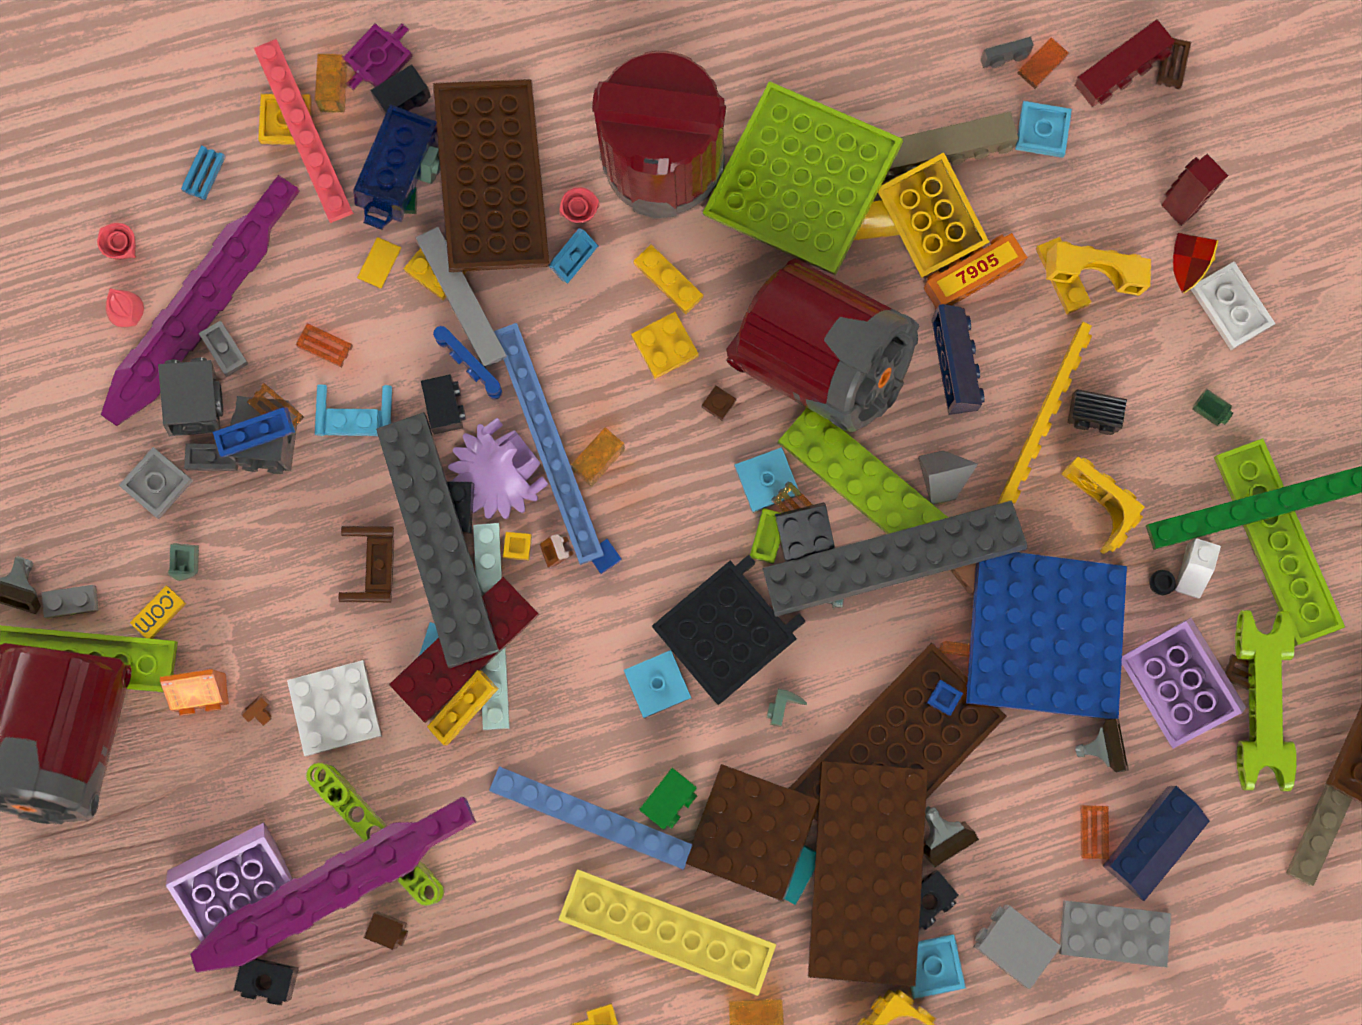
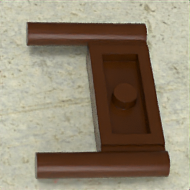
M342 526L341 536H367L365 592H339V602L391 603L394 527Z

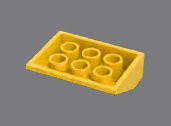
M944 152L881 185L878 193L921 278L989 243Z

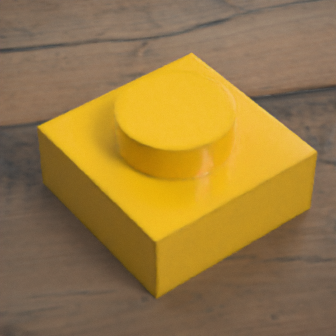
M506 532L503 558L529 561L532 535Z

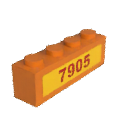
M1012 233L1005 237L1003 234L999 235L990 242V246L984 249L980 247L969 254L970 257L963 261L961 258L953 261L948 265L949 269L942 273L938 270L929 275L923 289L935 308L937 309L938 305L942 304L953 306L1023 266L1028 257Z

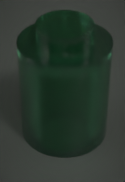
M1207 388L1192 407L1193 411L1216 426H1219L1221 423L1225 425L1234 413L1231 411V404Z

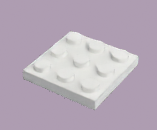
M362 660L287 680L304 756L382 736L365 661Z

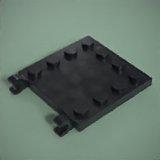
M750 555L746 556L736 566L731 560L651 626L717 706L796 641L797 638L793 632L806 622L800 613L786 625L778 616L775 617L772 608L743 576L756 563Z

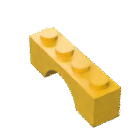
M1066 241L1057 242L1047 252L1046 280L1070 284L1080 275L1082 270L1094 269L1104 273L1112 281L1116 292L1140 296L1151 287V259L1143 258L1139 254H1120L1116 250L1104 251L1095 249L1093 246L1081 247Z

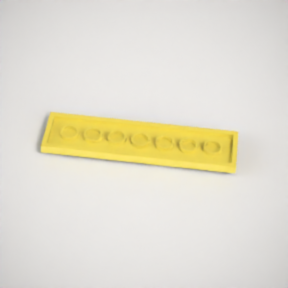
M579 869L576 871L558 919L564 923L759 996L776 944Z

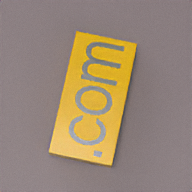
M166 585L130 624L145 638L153 639L187 603Z

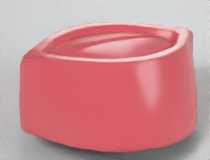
M576 187L570 189L561 200L560 216L573 223L588 222L596 214L597 209L600 207V202L587 188Z
M112 223L100 228L97 245L103 255L112 259L136 258L135 236L129 226L122 223Z
M110 288L106 300L108 319L117 327L136 326L144 311L141 298L130 291Z

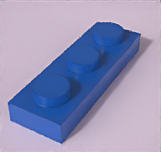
M283 407L214 431L213 435L220 457H226L293 434L295 430L288 408Z

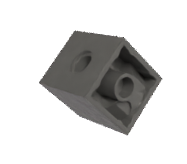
M193 358L191 362L167 360L165 364H158L162 418L168 436L213 433L220 430V417L223 416V398L220 381H216V373L212 361L206 358Z
M237 396L236 408L230 426L286 407L295 430L293 434L229 455L236 462V465L242 467V470L258 472V468L268 469L267 472L273 474H283V471H291L299 412L288 400Z

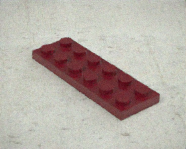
M504 577L483 595L499 652L449 668L438 637L389 684L424 723L457 694L477 670H482L539 616V613Z

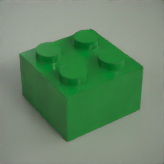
M671 768L639 810L663 830L667 826L672 829L681 818L678 814L683 806L689 808L698 796L694 793L697 787L674 768Z

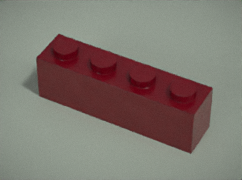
M1156 19L1077 77L1075 86L1092 107L1098 103L1102 105L1113 96L1112 93L1118 88L1123 90L1133 82L1132 78L1136 75L1143 76L1153 67L1151 64L1157 60L1162 62L1172 54L1171 49L1175 40L1159 20Z
M1208 154L1200 160L1195 157L1186 165L1185 170L1164 194L1167 198L1161 206L1182 226L1204 206L1229 175Z

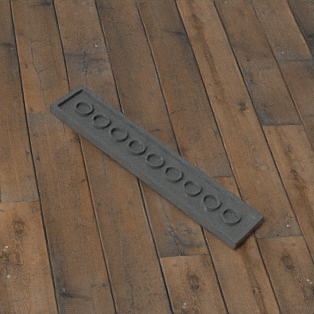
M423 412L377 428V434L447 666L453 668L499 652L426 414Z
M1011 500L763 568L775 617L1022 551L1027 549V542Z

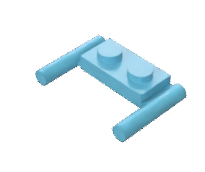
M317 385L315 435L378 436L377 428L391 424L392 386H382L381 411H379L378 409L326 410L327 385Z

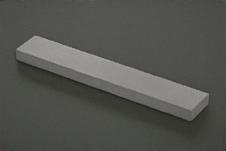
M439 227L417 236L416 241L482 365L487 368L506 358L507 355L462 272H449L447 245Z

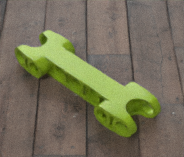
M1241 610L1237 618L1235 631L1236 657L1238 659H1248V674H1252V677L1248 676L1250 683L1249 740H1240L1237 744L1239 782L1242 789L1246 791L1254 790L1258 773L1267 766L1275 773L1281 791H1291L1295 782L1297 768L1296 747L1292 741H1283L1282 660H1292L1295 649L1293 624L1288 611L1277 612L1273 628L1268 634H1263L1257 629L1250 610Z
M314 763L309 767L306 774L309 784L326 803L339 813L364 842L370 839V830L373 827L378 826L380 829L387 827L380 817L359 796L350 782L334 766ZM314 769H316V771H315V773H314V780H313V778H312V773H313ZM325 770L326 776L321 782L319 776L321 771ZM338 792H342V798H338L340 796ZM356 807H361L364 811V817L359 822H356L352 817V812ZM421 861L414 868L413 876L407 873L397 879L405 890L421 905L435 904L441 901L444 896L442 883ZM427 886H431L434 890V897L432 899H428L425 895Z

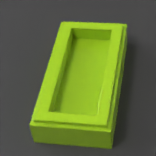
M763 508L750 553L753 559L774 564L780 544L775 514L780 512Z

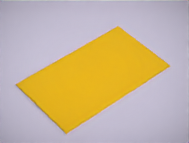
M377 237L357 278L382 288L402 247Z

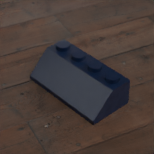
M945 304L938 305L931 321L948 415L978 411L985 401L983 388H979L978 385L980 368L978 363H974L973 355L976 354V346L974 340H970V316H966L965 308Z
M1168 786L1102 866L1142 901H1145L1210 821L1199 805L1179 787Z

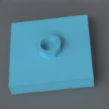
M1023 101L1017 133L1019 139L1015 150L1064 158L1072 109Z
M782 447L734 465L752 513L800 495Z
M671 650L624 670L643 718L691 699Z
M954 934L918 941L916 986H910L912 998L916 999L965 989Z

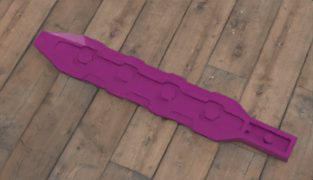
M278 175L249 214L225 226L212 243L213 247L205 258L183 281L182 288L166 309L161 310L144 338L135 349L129 352L116 369L101 416L118 426L157 399L161 394L158 364H165L167 360H180L182 362L186 355L195 349L202 339L199 333L207 329L218 313L226 308L233 298V293L249 272L254 271L266 255L271 229L300 192L296 186Z
M462 796L418 822H394L372 834L370 839L345 853L340 852L325 861L324 865L299 879L294 878L281 885L279 890L254 904L249 903L226 916L191 952L190 956L195 972L200 973L243 966L266 953L268 948L293 934L298 935L314 926V923L340 908L345 909L360 900L361 896L386 882L391 883L413 871L431 847L476 823L468 800Z

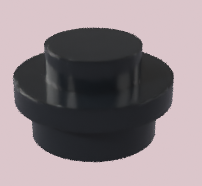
M1158 570L1151 575L1149 585L1155 594L1164 596L1174 590L1176 581L1173 574L1169 571Z

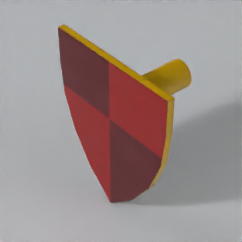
M1183 233L1177 234L1173 252V271L1176 282L1183 294L1193 288L1204 277L1211 263L1215 261L1219 240Z

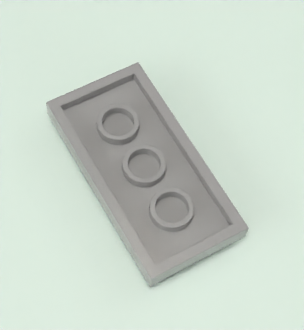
M1063 900L1061 948L1059 949V954L1167 967L1171 913Z

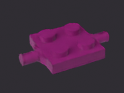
M374 23L343 57L344 62L355 72L352 78L346 82L347 86L355 90L364 80L376 87L397 74L413 57L412 52L400 42V39L409 29L401 23L391 33Z

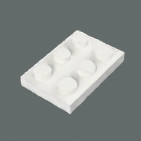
M1235 262L1204 278L1190 289L1230 350L1276 324Z

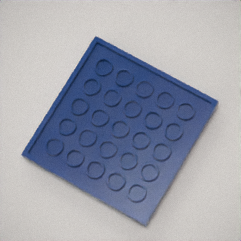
M1020 552L977 562L966 703L1119 720L1127 566Z

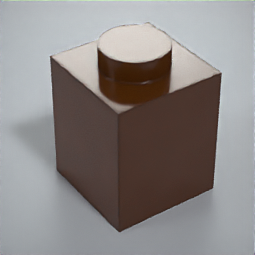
M379 911L374 912L364 938L389 949H397L398 945L403 946L407 938L408 930H405L407 923Z

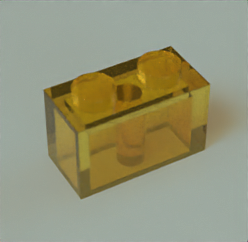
M317 54L315 102L320 112L345 113L347 65L342 54Z
M605 427L571 464L573 472L592 487L625 451L624 443Z

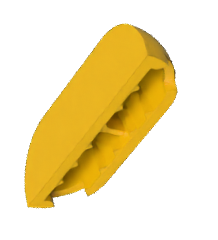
M873 201L854 240L899 235L883 201Z

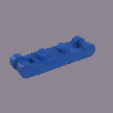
M444 326L436 327L433 335L437 344L441 347H448L451 350L449 353L451 358L458 365L463 363L468 368L466 373L475 382L480 380L485 385L487 394L491 399H499L502 396V388L498 380Z

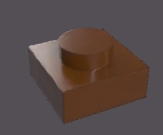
M715 385L702 404V408L723 421L737 399Z

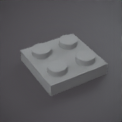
M153 447L119 486L156 518L160 519L193 480Z

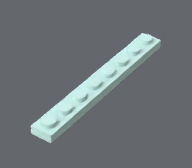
M499 523L473 525L475 573L482 596L502 578ZM505 647L481 670L498 687V690L482 707L483 730L510 729Z

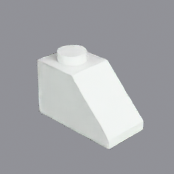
M1197 538L1188 542L1174 591L1199 599L1215 570L1221 546Z

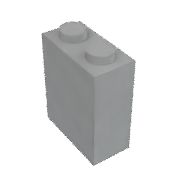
M1004 905L1003 908L999 906L990 917L993 921L987 929L983 927L975 937L977 943L974 948L1022 986L1031 989L1061 948V945L1010 905Z

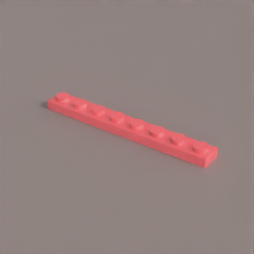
M277 39L255 47L256 55L330 223L352 215L353 211Z

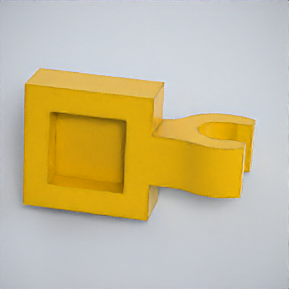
M612 1003L586 1011L587 1020L570 1024L618 1025Z

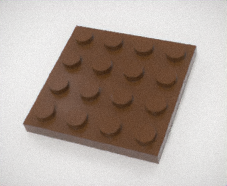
M721 764L692 841L693 845L686 864L784 902L820 800Z

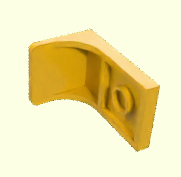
M1078 456L1065 468L1061 475L1108 511L1112 520V531L1100 552L1102 554L1109 550L1114 552L1128 538L1125 533H1128L1131 528H1135L1142 520L1143 515L1140 513L1145 506L1136 500L1137 497L1127 489L1122 490L1115 484L1116 481L1111 476L1105 473L1101 474L1094 469L1095 465L1086 458L1081 459Z
M889 989L883 997L879 995L870 1007L873 1010L867 1019L863 1017L857 1025H887L895 1018L903 1016L917 1018L925 1025H935L933 1023L936 1018L920 1006L917 1010L912 1007L914 1001L899 989L895 993Z

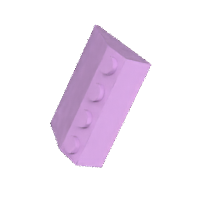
M1192 618L1181 622L1122 656L1123 667L1172 748L1226 722L1246 709V706Z
M262 823L167 870L166 887L200 942H202L226 916L249 903L254 904L279 890L281 885L292 880V876L275 840L265 823Z

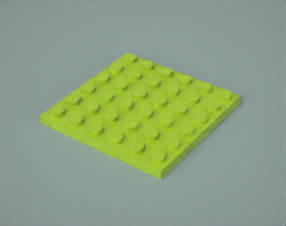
M769 81L703 211V215L836 276L903 143V139Z

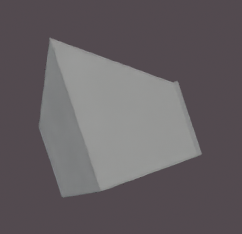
M946 451L919 456L918 459L930 502L935 505L955 500L978 463Z

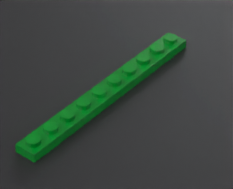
M1362 466L1147 524L1146 529L1153 550L1361 494Z

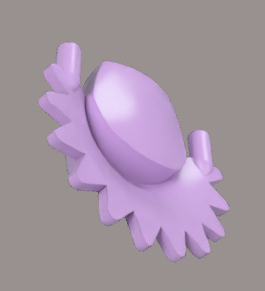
M498 418L485 427L482 424H478L477 438L467 433L463 434L467 448H453V453L460 461L448 465L451 471L459 474L451 482L474 483L473 513L484 507L487 519H491L497 509L504 519L509 518L511 507H514L520 513H524V499L537 501L538 496L536 494L548 485L543 476L530 486L526 482L538 468L540 462L515 430L496 440L493 439L491 435L503 426Z

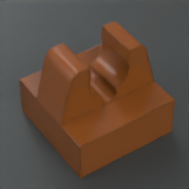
M557 534L548 537L539 544L548 568L557 566L573 555L572 550L565 551L563 544L569 541L567 537H560Z
M261 693L242 710L241 715L248 723L255 717L264 726L272 719V716L265 709L269 705V701Z

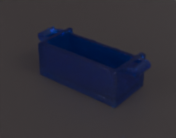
M391 104L389 105L353 189L355 206L364 209V224L383 230L392 220L402 223L404 212L421 174V163L429 146H432L437 140V121ZM368 212H373L375 214L386 217L387 219L385 221L376 218L374 216L368 215Z

